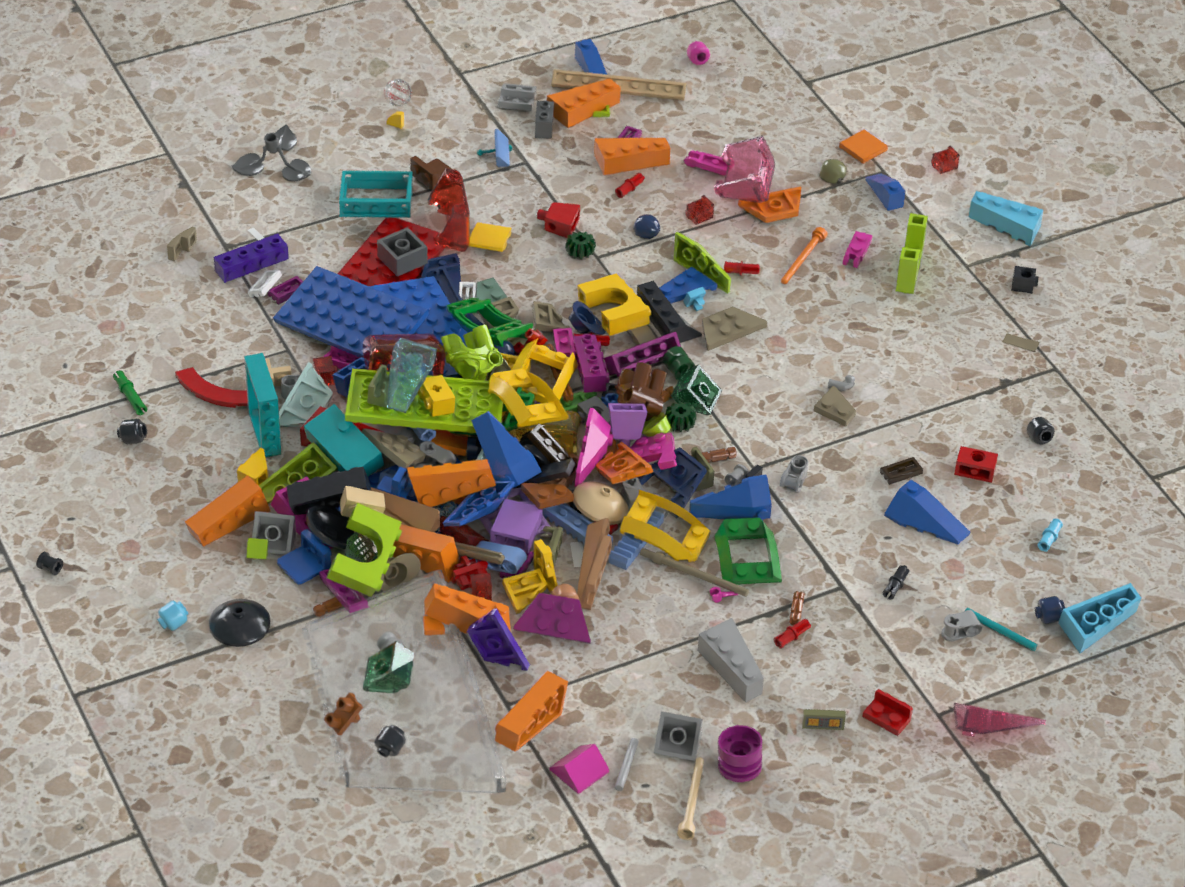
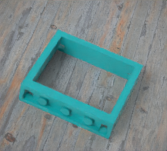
M342 171L339 198L340 217L411 218L412 171ZM348 189H407L406 199L347 198Z
M264 354L244 356L248 413L259 448L264 449L265 458L282 455L278 397Z

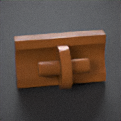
M350 692L346 697H340L337 700V709L333 713H327L324 717L327 725L333 728L337 735L342 736L352 722L358 723L360 721L359 712L363 706L356 700L354 693Z

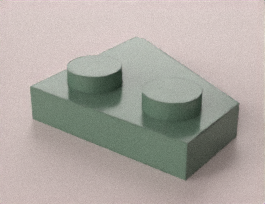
M494 277L477 282L476 298L478 300L491 299L492 303L507 298V295Z

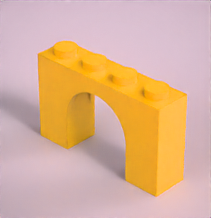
M617 273L577 285L578 301L584 303L589 308L604 303L621 304V306L601 311L602 327L610 336L650 324L649 316H651V310L649 306L644 304L642 299L634 293L633 289Z

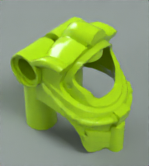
M487 325L478 326L472 332L464 334L463 338L466 346L457 334L441 337L446 363L450 364L463 379L485 380L490 371L503 363L501 353L497 348H494Z

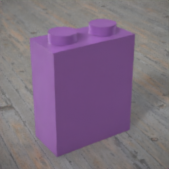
M505 499L492 526L490 542L518 547L525 553H529L542 523L543 509L539 510L534 505Z

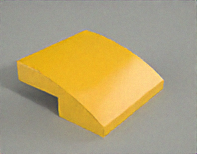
M477 222L471 233L468 246L503 252L507 247V240L511 235L512 228Z

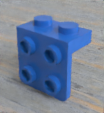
M305 529L301 532V546L278 558L277 565L296 584L301 585L318 576L319 572L330 569L332 552L327 545H324L308 529Z

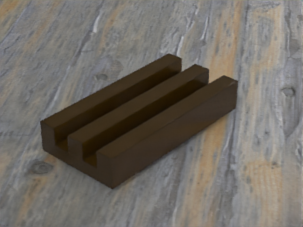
M912 457L881 467L880 473L881 475L884 474V479H888L887 483L890 485L923 474V468Z

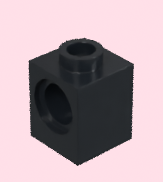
M1015 266L1011 291L1033 294V288L1038 286L1039 276H1036V269Z

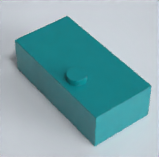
M335 404L304 425L307 439L319 447L337 467L339 472L350 470L353 467H364L367 476H370L384 466L382 453L352 422L345 421V414Z

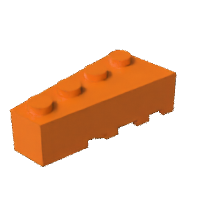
M609 78L547 95V101L554 102V118L565 127L570 128L592 117L595 111H602L606 109L607 105L610 108L620 103L621 86Z
M594 138V156L603 175L670 164L671 148L666 138Z
M487 459L464 461L460 464L444 463V465L440 466L425 465L421 468L407 467L418 503L429 507L496 486Z
M247 475L186 520L185 524L190 534L204 547L253 521L255 511L268 513L271 510L262 489Z
M401 524L399 529L402 530L399 540L393 544L396 547L393 557L396 558L404 553H412L420 559V570L449 583L451 577H453V571L457 570L455 565L460 563L454 537Z
M435 583L424 600L426 615L448 626L452 623L459 631L465 634L470 625L496 608L510 630L509 606L502 603L493 602Z
M547 670L507 715L497 723L495 727V741L516 752L562 715L568 681Z

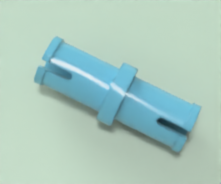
M1054 518L1053 521L1051 520L1048 528L1044 529L1042 538L1037 545L1041 551L1047 552L1052 543L1057 540L1058 533L1063 527L1061 520Z

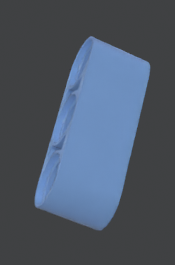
M480 541L476 546L501 552L505 556L502 564L487 562V569L515 574L527 559L526 553L518 547L487 541ZM475 559L476 563H477V562H480V561H483V560Z

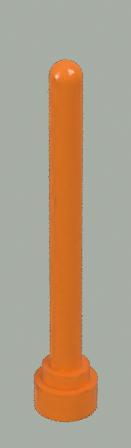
M816 227L812 232L811 241L781 279L782 284L789 282L817 243L823 242L826 239L828 233L823 227Z

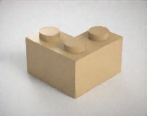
M345 486L340 499L342 516L350 517L357 503L384 513L385 500L383 493ZM354 531V535L364 537V535Z

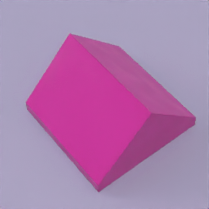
M596 744L580 745L549 767L553 774L577 794H580L609 773V768Z

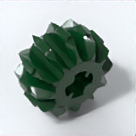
M580 231L578 233L572 232V235H568L565 243L568 255L573 256L574 259L577 257L581 258V260L583 257L589 258V255H593L596 247L593 235L588 234L587 231L584 233Z
M672 403L671 406H667L665 412L673 432L679 430L680 433L683 430L688 432L690 428H694L697 414L694 411V407L688 406V403Z

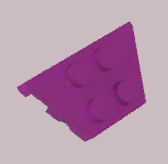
M539 593L513 627L515 631L591 644L581 603L578 599Z

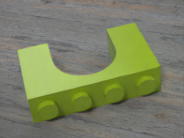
M910 213L905 247H902L899 260L896 292L914 294L924 249L928 216Z
M357 503L346 528L371 539L377 548V559L372 562L363 563L338 553L332 562L327 578L372 597L375 591L379 592L383 584L381 576L386 574L390 565L387 563L389 557L392 558L396 549L393 544L399 540L402 530L399 529L402 522Z

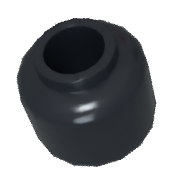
M1036 417L1027 425V434L1035 443L1044 445L1052 440L1055 429L1046 418Z
M138 418L124 420L117 429L118 438L127 445L141 443L147 437V426Z
M395 725L384 726L374 740L377 753L385 758L397 756L406 743L404 731Z

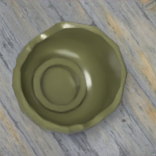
M828 159L821 165L819 176L824 181L835 184L840 178L844 180L847 168L840 160Z

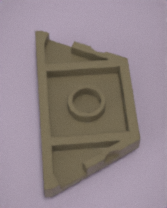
M733 306L702 319L704 338L706 339V349L708 351L766 328L767 321Z
M363 429L362 431L379 451L399 467L405 469L409 465L414 467L425 459L426 454L419 449V446L412 444L406 436L370 429Z

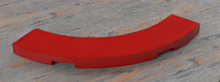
M194 367L175 372L179 383L201 400L230 408L248 406L247 390H231L209 383L195 371Z

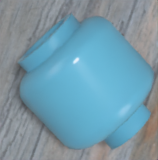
M172 600L159 609L158 614L160 618L157 620L163 629L168 627L171 631H174L187 622V615L189 613L180 601Z

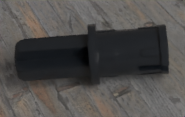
M900 565L895 574L889 578V583L882 593L885 598L890 592L888 599H894L898 590L904 586V580L910 572L906 565Z

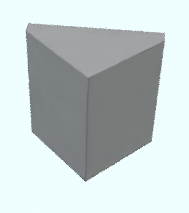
M255 511L252 538L268 539V553L286 555L292 551L296 538L295 516Z
M661 711L654 753L695 761L701 741L703 719Z

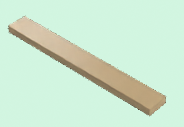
M553 69L551 87L573 89L610 78L621 86L620 94L685 101L687 83Z

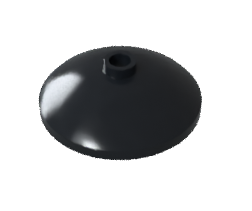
M317 505L311 507L307 512V525L313 535L322 543L343 550L355 548L360 543L359 537L361 538V536L354 535L353 530L346 528L350 517L342 516L341 511L329 506Z
M233 599L224 602L212 612L209 618V629L212 636L220 643L234 647L248 646L260 641L268 633L271 624L267 609L260 603L249 599Z

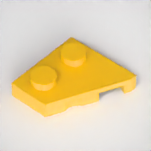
M540 539L534 541V570L541 569L547 582V589L551 593L558 586L552 561V551Z
M541 569L508 577L502 581L516 614L525 609L539 593L547 589V582Z

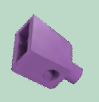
M608 403L613 439H619V443L623 442L630 447L631 439L638 440L641 437L647 416L645 404Z

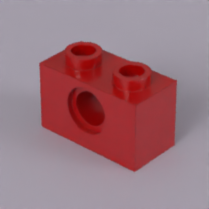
M960 446L954 475L992 483L998 454Z

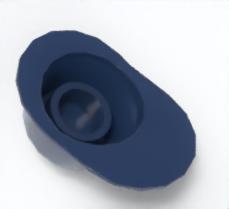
M580 301L573 303V311L569 315V321L578 332L586 334L592 331L599 335L606 333L602 327V322L592 313L588 306Z

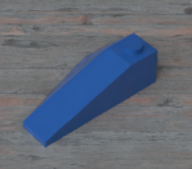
M489 411L471 420L495 481H514V487L542 472L533 454L526 450L519 443L518 439L513 438Z
M767 475L747 477L742 479V483L733 487L727 485L723 491L718 493L710 492L690 500L689 512L696 518L768 519L771 517L772 503Z
M911 479L898 489L884 516L900 526L906 527L909 525L917 528L918 532L923 533L927 531L935 534L937 538L955 544L961 543L970 535V531L926 488Z
M495 481L496 486L469 494L443 522V525L462 526L497 511L514 487V481Z

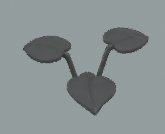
M287 124L275 133L265 135L264 141L266 146H263L261 158L256 153H248L240 157L232 165V169L237 173L253 176L259 174L264 169L262 162L265 160L266 151L272 154L279 152L286 165L282 170V175L286 180L292 182L300 181L311 175V168L306 161L294 159L289 164L281 149L284 151L290 150L297 144V137Z

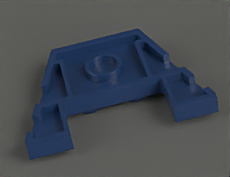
M679 447L674 450L677 462L676 467L660 470L658 461L650 464L653 469L652 473L637 478L641 485H643L652 476L657 477L676 493L670 501L685 508L707 470L701 463ZM669 511V513L676 519L679 517L678 515Z

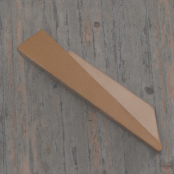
M371 487L372 491L384 494L385 510L383 514L401 521L403 525L430 532H435L440 527V512L438 509Z
M608 518L593 522L587 526L577 595L583 609L591 610L612 549V537L608 536L610 531Z

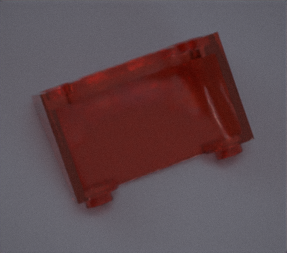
M445 168L428 197V204H435L438 207L437 212L446 215L447 224L441 234H437L435 242L436 245L465 252L470 243V212L463 177L459 171Z
M434 334L369 335L363 341L362 350L366 370L378 371L381 365H385L388 370V364H408L406 360L407 354L415 353L423 356L421 363H424L425 371L430 369L433 372V376H443L445 350Z

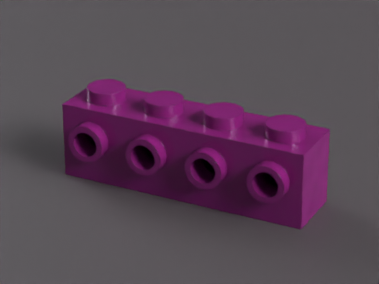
M672 332L604 358V361L606 362L609 375L616 374L619 377L625 368H632L635 371L638 362H648L649 365L659 362V358L663 357L669 349L676 346L681 347L677 333Z
M596 335L573 336L575 358L578 363L577 368L584 393L606 391V384L609 383V372H607L606 362H604V354L601 352V343L597 342Z

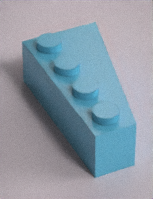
M979 191L975 192L969 211V218L986 226L992 225L996 228V231L1001 233L1005 231L1011 234V238L1015 240H1024L1025 244L1030 247L1041 227L1043 209Z
M1129 583L1063 609L1058 624L1078 652L1082 653L1136 613L1141 596L1133 585Z

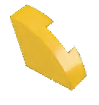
M398 111L393 113L387 119L386 124L402 129L404 127V112Z

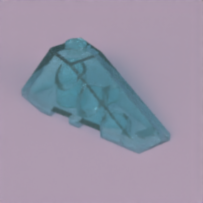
M400 338L393 346L390 362L387 408L403 413L407 412L434 366L437 348Z

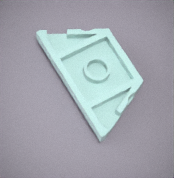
M309 362L279 411L281 427H302L320 406L327 408L334 396L331 389L324 383L322 377L318 375L313 365Z

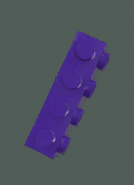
M277 233L213 257L214 270L223 282L226 283L288 260V245Z

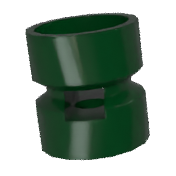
M680 346L669 349L663 356V363L676 380L685 381L694 375L696 365Z

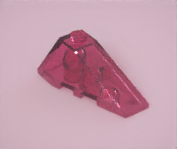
M955 702L953 706L956 729L963 731L962 735L975 737V733L988 734L1044 725L1046 723L1044 719L1014 713L1010 714L999 710H988L978 706Z

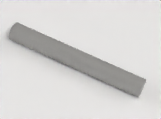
M631 738L615 785V789L618 791H622L639 742L636 738Z

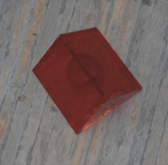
M441 516L440 534L454 537L455 542L475 547L480 541L489 542L488 539L467 524L462 526H444L443 522L448 517Z

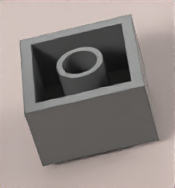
M408 227L377 240L378 258L396 276H400L428 263L427 246Z

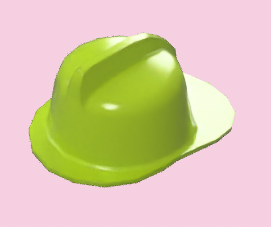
M661 412L657 417L654 416L649 421H646L642 434L646 437H651L658 433H668L671 426L667 420V415Z

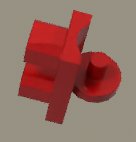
M529 328L525 333V337L528 340L524 344L520 341L516 342L513 346L516 352L515 355L519 356L526 344L537 338L536 345L543 346L548 339L538 329L535 331Z
M466 555L461 556V563L455 565L457 570L453 571V577H451L452 584L457 583L461 590L471 587L470 578L475 577L478 584L485 583L489 578L487 573L488 563L487 561L476 563L474 558L469 560Z

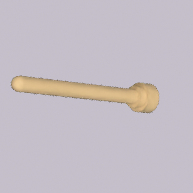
M698 757L695 761L684 821L679 824L677 830L678 837L683 840H691L695 834V826L692 821L704 764L702 757Z

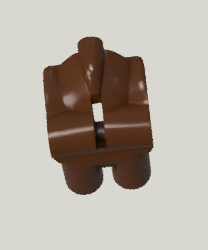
M638 362L635 372L626 368L622 370L615 389L616 393H618V403L645 404L647 410L646 422L654 416L657 417L663 409L661 394L667 373L659 369H652L650 376L652 366L647 363Z

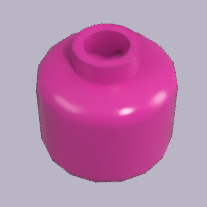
M701 41L692 42L687 48V57L695 65H703L710 58L709 49Z

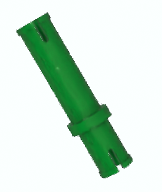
M122 370L116 371L119 378L114 373L113 379L117 382L120 392L126 396L136 414L143 415L144 412L141 408L145 412L148 409L135 391L134 384L127 379Z

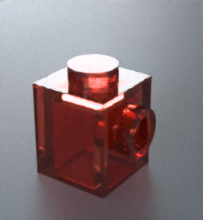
M332 357L313 358V368L322 377L324 383L327 386L335 385L332 375L338 372L337 365H333Z

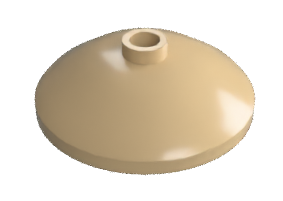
M585 482L579 484L573 492V502L577 509L594 521L608 518L610 525L619 524L629 512L628 504L624 497L609 485L600 482Z

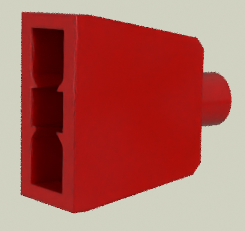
M553 202L548 211L538 210L537 219L545 221V230L547 232L567 238L568 235H572L580 220V205Z

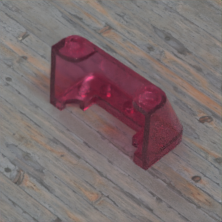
M764 136L725 145L722 160L728 167L724 182L718 180L714 185L716 195H719L721 198L757 203L768 201L775 169V160Z

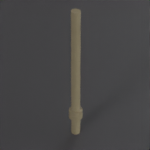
M645 548L640 550L641 556L653 560L656 564L667 565L745 597L749 594V589L665 557V554L657 551L655 553Z

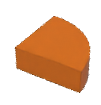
M423 616L424 636L445 635V627L442 622L430 616Z

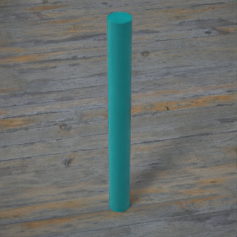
M972 610L981 624L1032 651L1036 650L1038 644Z

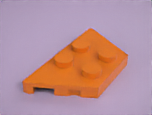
M801 186L738 199V206L765 223L796 217L799 214Z
M623 442L618 444L619 449L614 454L610 451L604 459L596 464L598 472L612 484L653 472L651 465Z

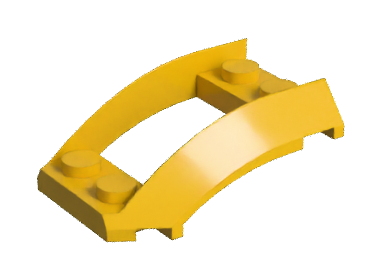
M537 338L526 344L511 370L523 369L529 358L562 370L552 390L560 401L569 380L578 367L577 360L573 352L570 357H567L562 352H554L546 346L536 345ZM536 387L522 389L526 393L531 392L534 394L535 401L540 403L548 402L546 397Z
M524 369L496 372L490 376L489 394L494 393L502 400L511 416H515L518 428L539 423L568 420L569 416L555 393L537 375ZM518 387H522V389L536 387L546 397L548 402L525 406L515 390Z
M639 490V494L627 516L623 517L620 528L621 534H624V532L632 534L634 538L661 549L678 562L679 560L687 559L688 562L696 561L711 533L702 522L681 506L666 498ZM656 506L678 515L691 524L682 544L664 531L647 524Z

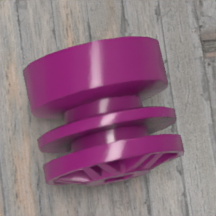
M735 725L722 731L718 738V769L723 777L733 782H747L758 777L762 771L763 742L758 731L746 725Z

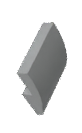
M503 83L498 100V108L531 111L537 87Z

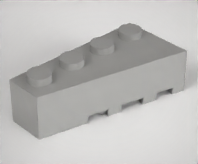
M732 618L699 634L698 652L745 703L762 695L764 677Z

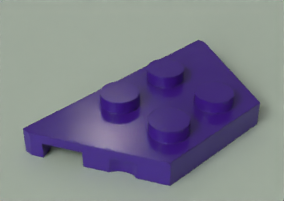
M497 608L491 610L469 626L467 633L484 661L499 663L507 667L512 663L520 665L521 670H528L530 664Z

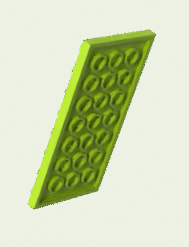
M352 368L345 421L476 433L471 420L488 411L500 423L502 421L503 402L494 393L489 394V381L444 377L455 396V410L451 414L432 417L429 410H426L422 398H419L417 388L420 387L421 378L433 376L422 375L418 378L406 376L405 373H397V383H399V386L385 408L367 403L368 386L377 371ZM386 372L387 375L392 376V372Z

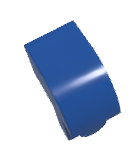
M399 467L393 478L384 475L377 489L407 499L413 486L408 483L407 469Z

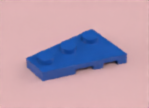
M690 267L659 287V289L670 303L684 300L687 292L703 287L704 290H716L717 283L693 267Z

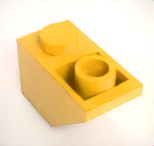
M263 448L258 449L245 463L238 467V482L247 475L258 486L268 479V469Z

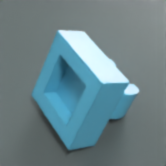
M703 287L687 292L683 301L685 306L693 305L696 311L703 309L702 305L705 304L703 298L706 291Z

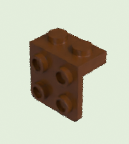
M416 155L410 158L412 176L432 191L458 178V173L440 159H434L425 163Z

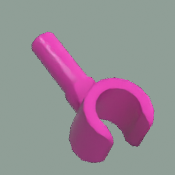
M718 587L710 589V595L715 603H719L724 597L738 595L732 591L721 592V589Z

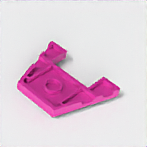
M671 432L665 434L658 433L651 437H641L630 447L647 463L659 460L658 466L660 470L677 466L676 454L674 452V437Z

